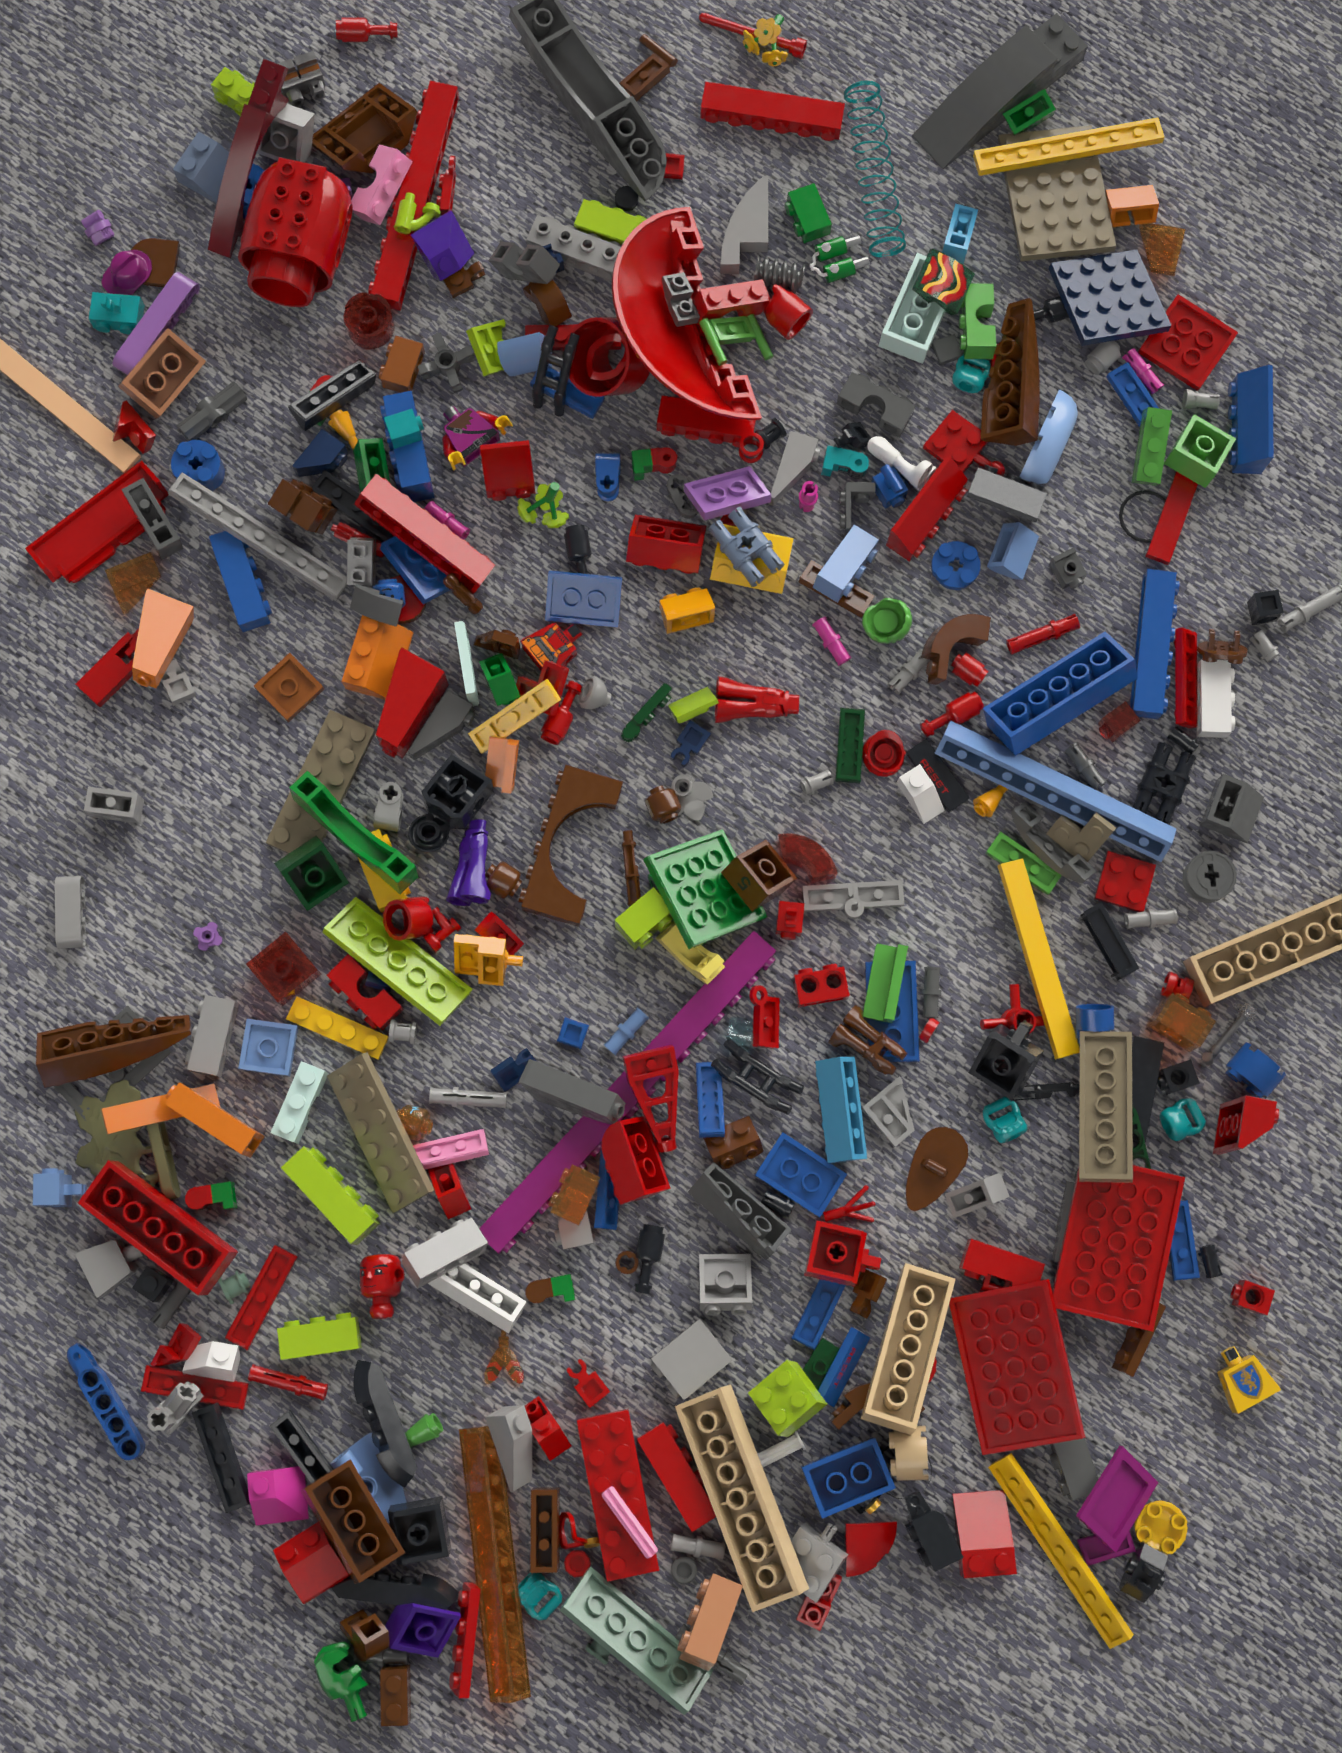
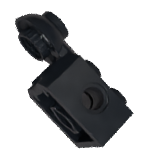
M451 754L421 791L428 814L417 817L411 823L408 829L410 843L422 852L440 850L449 838V831L451 829H465L494 792L492 779ZM426 833L435 834L432 838H424Z

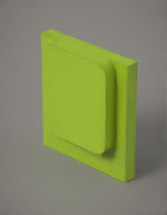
M707 686L669 704L668 707L678 723H683L707 712L709 707L719 702Z

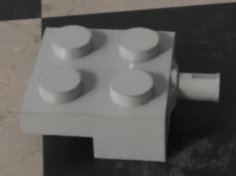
M804 1523L799 1527L791 1540L809 1587L803 1594L815 1603L819 1601L849 1555L830 1541L838 1530L836 1526L832 1528L833 1524L831 1523L827 1524L822 1534Z

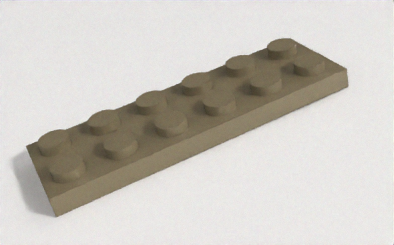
M330 710L296 781L305 772L309 771L341 804L376 730ZM290 792L266 840V844L289 854L316 835L323 843L328 830L293 800Z
M1080 1031L1079 1182L1133 1183L1132 1032Z
M368 1052L360 1054L327 1075L392 1213L402 1210L433 1192L434 1188Z

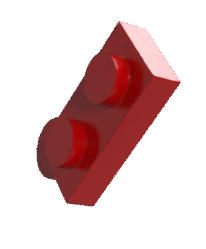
M452 155L449 157L448 170H446L445 174H440L439 188L442 189L441 196H437L436 204L440 207L441 216L450 210L452 211L456 183V157Z
M754 986L749 993L750 1000L755 1005L753 1010V1047L779 1048L780 998L768 996L764 986ZM757 991L761 994L760 1000L757 999Z

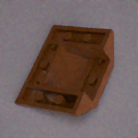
M378 83L314 133L312 146L344 170L373 173L375 170L369 167V164L379 145L395 148L400 152L409 145L417 111L409 103Z

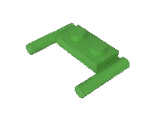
M754 314L747 317L740 316L710 320L705 318L699 322L719 366L727 363L720 345L751 342L753 339L756 340L765 361L773 358L770 347Z

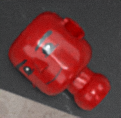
M369 1255L364 1257L360 1263L361 1294L365 1298L372 1299V1306L370 1307L372 1319L392 1318L394 1314L391 1298L400 1294L402 1282L405 1278L400 1259L396 1255Z

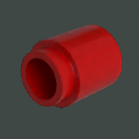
M967 652L963 656L958 654L950 665L954 668L952 673L970 686L973 684L978 687L989 672L984 668V664Z

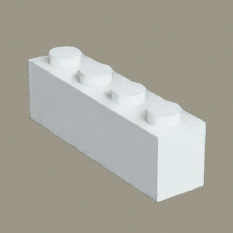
M466 1264L428 1283L508 1334L522 1314L526 1304L525 1300Z

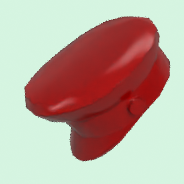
M881 730L866 740L863 745L862 758L870 772L876 776L888 777L901 769L906 752L900 737L895 732Z

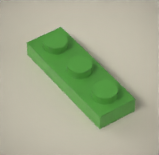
M1002 832L997 835L985 853L1000 864L1023 858L1030 884L1046 895L1050 894L1062 876L1046 865L1035 854Z

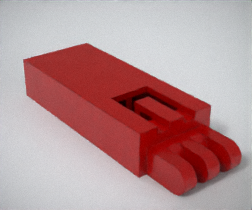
M139 628L132 635L127 632L75 684L100 708L133 676V659L126 664L121 658L125 655L129 658L132 657L131 654L136 648Z

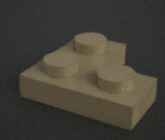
M1097 812L1083 829L1068 817L1061 815L1046 834L1075 857L1077 854H1080L1088 862L1116 827Z

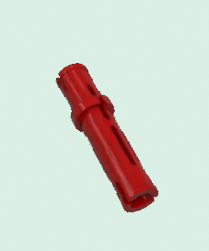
M1076 614L1057 621L1051 620L1043 627L1006 640V645L1010 654L1013 655L1053 638L1057 640L1065 633L1080 629V622Z
M255 1364L252 1365L248 1376V1381L295 1392V1396L299 1397L306 1395L324 1401L328 1391V1384L308 1380L304 1375L297 1377L256 1366Z

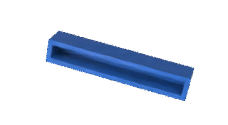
M1147 569L1143 575L1134 658L1138 679L1132 682L1129 716L1158 720L1167 711L1168 699L1165 698V689L1168 690L1170 685V675H1167V667L1171 665L1173 652L1169 651L1170 642H1173L1175 636V628H1172V619H1175L1177 614V604H1174V596L1178 595L1180 585L1179 581H1176L1177 572Z

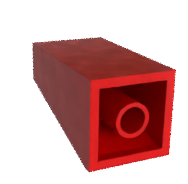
M401 647L398 653L376 732L379 745L383 748L382 751L392 758L398 756L402 759L449 685L445 671Z

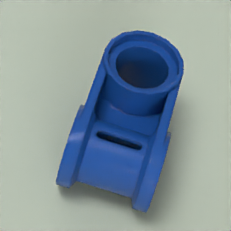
M620 453L595 454L597 492L600 499L604 501H613L619 494ZM607 484L610 485L609 489H605Z

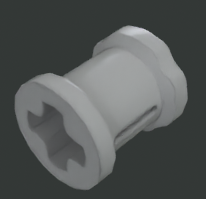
M392 1019L389 1029V1042L399 1040L415 1044L417 1022L412 1024L398 1023Z

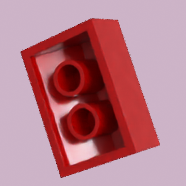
M635 514L629 534L626 562L636 566H655L661 570H680L686 574L699 573L707 526Z

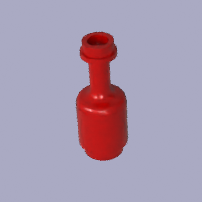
M342 17L341 20H336V39L342 40V42H368L371 35H390L391 39L398 38L397 23L390 21V25H370L367 18Z
M569 681L566 684L565 689L567 692L560 707H558L556 716L548 715L542 726L541 738L550 744L559 745L560 741L564 740L573 721V715L569 712L575 696L580 695L582 686L577 682Z
M968 692L946 704L945 714L930 722L924 720L920 724L921 730L926 737H929L930 735H935L934 730L950 721L961 725L979 715L980 711L984 708V704L976 692L971 694Z

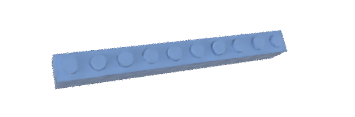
M950 721L936 749L935 754L1084 826L1097 812L1116 827L1109 838L1159 862H1162L1173 843L1176 828L1020 753L1015 756L1007 747L953 721Z

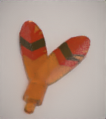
M501 1330V1336H498L499 1348L495 1351L485 1370L484 1381L486 1384L495 1381L504 1365L511 1379L521 1384L524 1380V1372L515 1354L509 1348V1336H506V1332Z

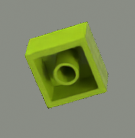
M653 887L615 919V928L634 950L639 946L643 949L653 941V934L658 930L662 933L672 924L671 921L673 919L662 896Z
M790 1360L783 1362L748 1392L776 1434L783 1437L791 1436L827 1405V1402L800 1365Z

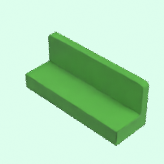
M876 944L863 1009L864 1018L893 1023L895 1020L908 946L898 944L897 947Z

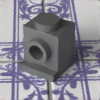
M1074 547L1053 557L1049 563L1062 590L1067 587L1075 589L1084 583L1083 580L1087 573L1076 555ZM1070 565L1074 571H1068L1067 566Z

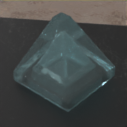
M731 1017L726 1039H732L738 1046L749 1052L753 1037V1022Z

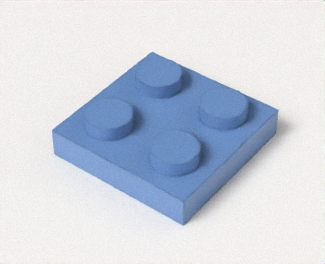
M247 1019L238 1069L290 1077L298 1026Z

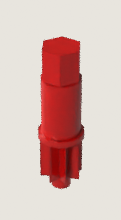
M342 522L338 525L333 524L331 527L334 537L345 542L350 540L351 537L372 538ZM376 539V555L383 558L385 555L380 550L383 542Z

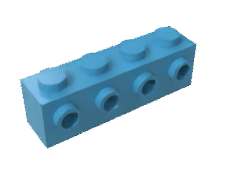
M835 1057L815 1061L827 1162L840 1163L867 1159L855 1057Z

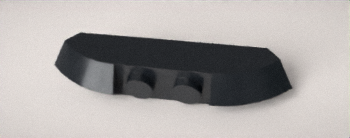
M357 1360L353 1378L354 1395L357 1404L362 1403L364 1419L369 1423L372 1430V1441L379 1449L380 1453L376 1454V1457L387 1475L405 1488L413 1478L417 1464L380 1366L372 1362Z
M376 1572L375 1577L369 1576L360 1583L354 1584L349 1576L331 1587L338 1598L391 1605L414 1603L444 1610L458 1600L459 1594L445 1580L423 1573L421 1582H417V1577L401 1576V1580L391 1579V1574Z

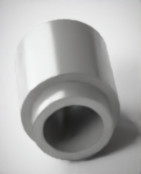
M1115 341L1100 343L1088 354L1085 361L1086 367L1095 375L1104 373L1121 357L1120 346Z

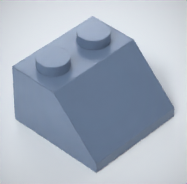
M198 131L173 168L177 181L217 204L229 152L217 141Z

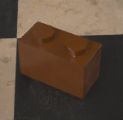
M410 1664L384 1665L380 1670L381 1726H408L411 1721Z

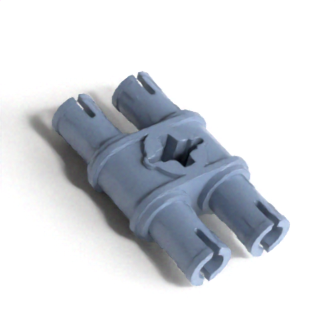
M738 507L736 508L737 513L733 510L728 517L740 530L739 534L732 536L721 520L716 521L717 526L713 523L708 530L719 542L720 551L725 553L732 562L733 568L741 571L751 587L757 586L755 582L757 581L760 584L765 577L753 564V560L761 558L772 574L777 572L776 568L779 571L785 564L772 549L773 543L764 536L759 529L760 526L754 522L752 523L743 509Z

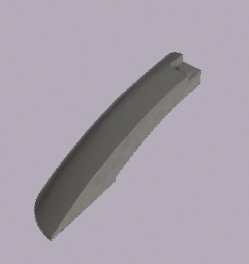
M525 0L512 7L509 18L521 35L520 41L557 97L610 165L644 201L648 200L658 190L664 179L666 153L662 141L634 97L625 91L600 61L559 0Z

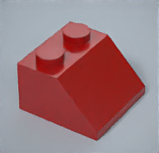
M319 1522L273 1549L284 1576L303 1604H306L350 1576Z

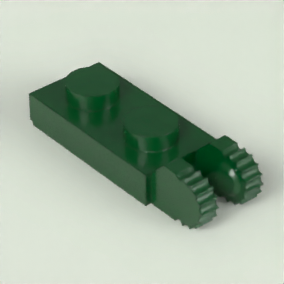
M664 683L625 726L626 728L622 730L621 737L624 741L628 743L634 741L639 736L640 726L642 724L647 726L656 716L653 714L658 706L664 708L672 697L669 694L672 688L667 683Z

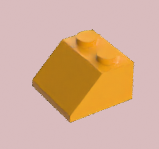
M699 587L692 588L686 594L678 596L676 593L668 594L662 600H659V608L667 634L714 622L715 606L707 588L702 590Z

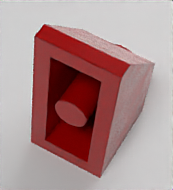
M454 1163L428 1169L437 1199L448 1220L472 1209Z

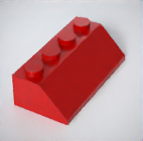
M949 455L945 457L890 531L886 546L909 562L914 556L919 558L926 548L924 542L928 537L931 540L940 529L937 526L942 519L946 521L954 510L951 506L956 500L961 502L968 492L965 488L968 479L952 457Z
M1245 1095L1220 1104L1213 1154L1220 1155L1243 1149L1272 1129L1274 1124H1277L1279 1118V1109L1276 1108L1277 1101Z

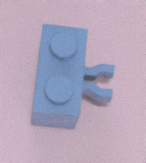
M56 1168L42 1169V1174H33V1206L72 1207V1195H84L87 1185L72 1184V1176L64 1174L65 1170H58Z

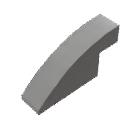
M763 176L750 188L730 218L722 245L720 274H739L740 252H767L768 176Z

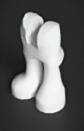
M876 436L868 442V450L872 455L885 464H889L890 467L894 466L919 491H921L937 469L928 460L920 462L917 466L908 463L901 456L900 452L883 437Z

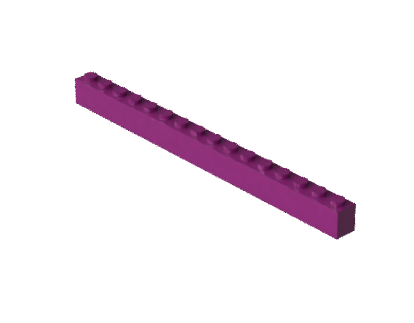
M753 931L723 963L725 968L708 985L704 984L643 1051L673 1045L676 1060L682 1063L691 1053L688 1050L694 1042L699 1045L708 1035L705 1030L711 1024L716 1026L725 1016L722 1013L728 1005L734 1007L742 998L739 993L745 986L750 989L759 979L756 976L762 968L765 971L768 970L776 961L773 957L776 950ZM624 1071L607 1089L617 1093L626 1103L624 1114L618 1121L623 1120L625 1117L631 1119L639 1110L636 1106L638 1104L627 1082L626 1072ZM663 1075L644 1080L643 1087L649 1097L656 1092L654 1086L659 1080L666 1081ZM582 1116L479 1228L488 1245L498 1254L502 1251L507 1254L517 1243L514 1238L520 1232L525 1234L533 1226L532 1218L538 1212L543 1215L552 1205L549 1200L555 1193L560 1196L570 1185L567 1180L573 1174L577 1177L587 1167L584 1162L588 1157L592 1155L595 1158L601 1152L602 1138L610 1125Z

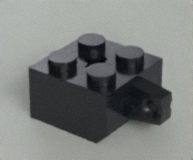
M1024 1020L1015 1031L999 1024L987 1036L968 1073L1010 1100H1013L1023 1091L1044 1052L1043 1049L1031 1043V1040L1027 1038L1033 1025Z
M919 1491L904 1497L909 1515L906 1516L909 1523L905 1524V1528L911 1540L913 1539L914 1542H918L920 1546L916 1551L922 1564L936 1572L963 1559L964 1557L944 1514L930 1507Z
M443 1496L390 1505L388 1510L390 1523L388 1524L405 1551L403 1555L396 1559L398 1565L449 1557L451 1542ZM420 1527L421 1530H424L423 1535H420L419 1531L415 1530V1528Z

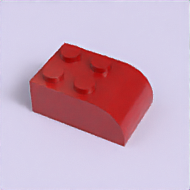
M644 1116L615 1122L606 1129L602 1138V1153L605 1160V1168L610 1174L614 1186V1194L620 1205L645 1199L671 1189L651 1130Z

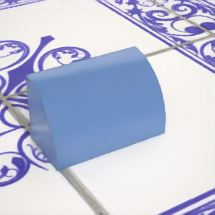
M538 332L497 342L499 359L507 375L517 376L537 371L541 355V345L545 335Z
M1020 522L1003 524L987 567L1009 578L1023 580L1039 536Z

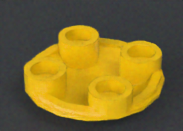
M1162 1500L1146 1504L1134 1524L1136 1537L1140 1543L1145 1541L1149 1546L1167 1554H1173L1180 1548L1186 1539L1188 1529L1187 1519L1181 1510L1172 1503Z

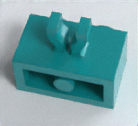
M92 292L89 321L93 328L99 332L108 333L110 330H119L123 334L130 335L144 316L145 305L140 296Z

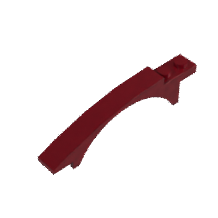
M266 59L262 61L248 105L244 104L222 178L210 233L208 250L230 259L238 236L241 237L243 232L244 197L255 155L268 127L277 114L286 107L289 100L280 93L288 68Z

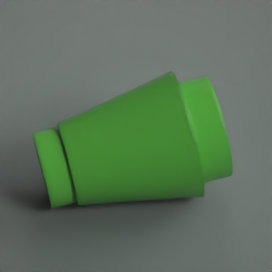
M434 1413L430 1415L425 1414L405 1432L410 1448L438 1438L439 1434L443 1432V1426Z

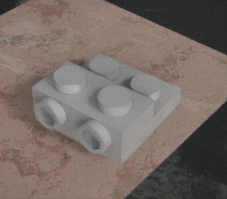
M699 1254L700 1311H705V1314L715 1316L719 1315L721 1311H731L733 1315H744L747 1313V1310H752L751 1254Z

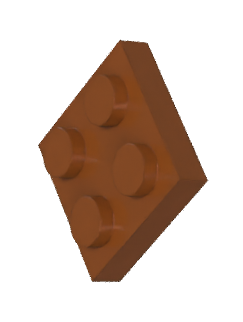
M291 653L287 654L254 685V688L288 723L324 690V687Z

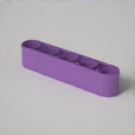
M176 272L118 350L113 359V366L128 375L167 328L170 330L174 328L179 321V315L182 312L184 313L192 303L194 294L199 293L200 285L180 272Z

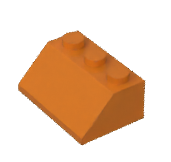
M362 615L341 681L345 689L386 700L399 650L401 647L409 650L414 633L399 624L396 627Z

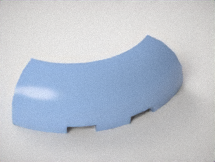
M1059 390L1038 435L1042 440L1035 441L1019 476L1023 480L1038 484L1047 483L1056 468L1078 416L1076 403L1064 391Z

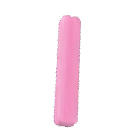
M611 1486L602 1493L603 1499L644 1556L651 1558L657 1553L658 1548L615 1488Z

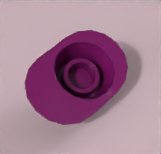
M129 250L119 252L113 257L110 266L103 274L101 282L103 288L110 294L132 295L149 278L152 271L151 261L142 251Z

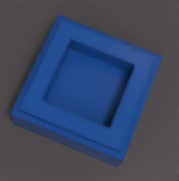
M565 1017L557 1042L581 1050L589 1025Z

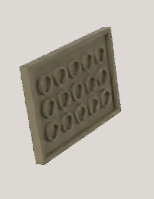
M1092 125L1022 132L1015 136L1013 133L1001 134L998 136L999 146L1086 131L1091 130ZM1098 155L1004 172L1020 261L1115 252L1116 242Z

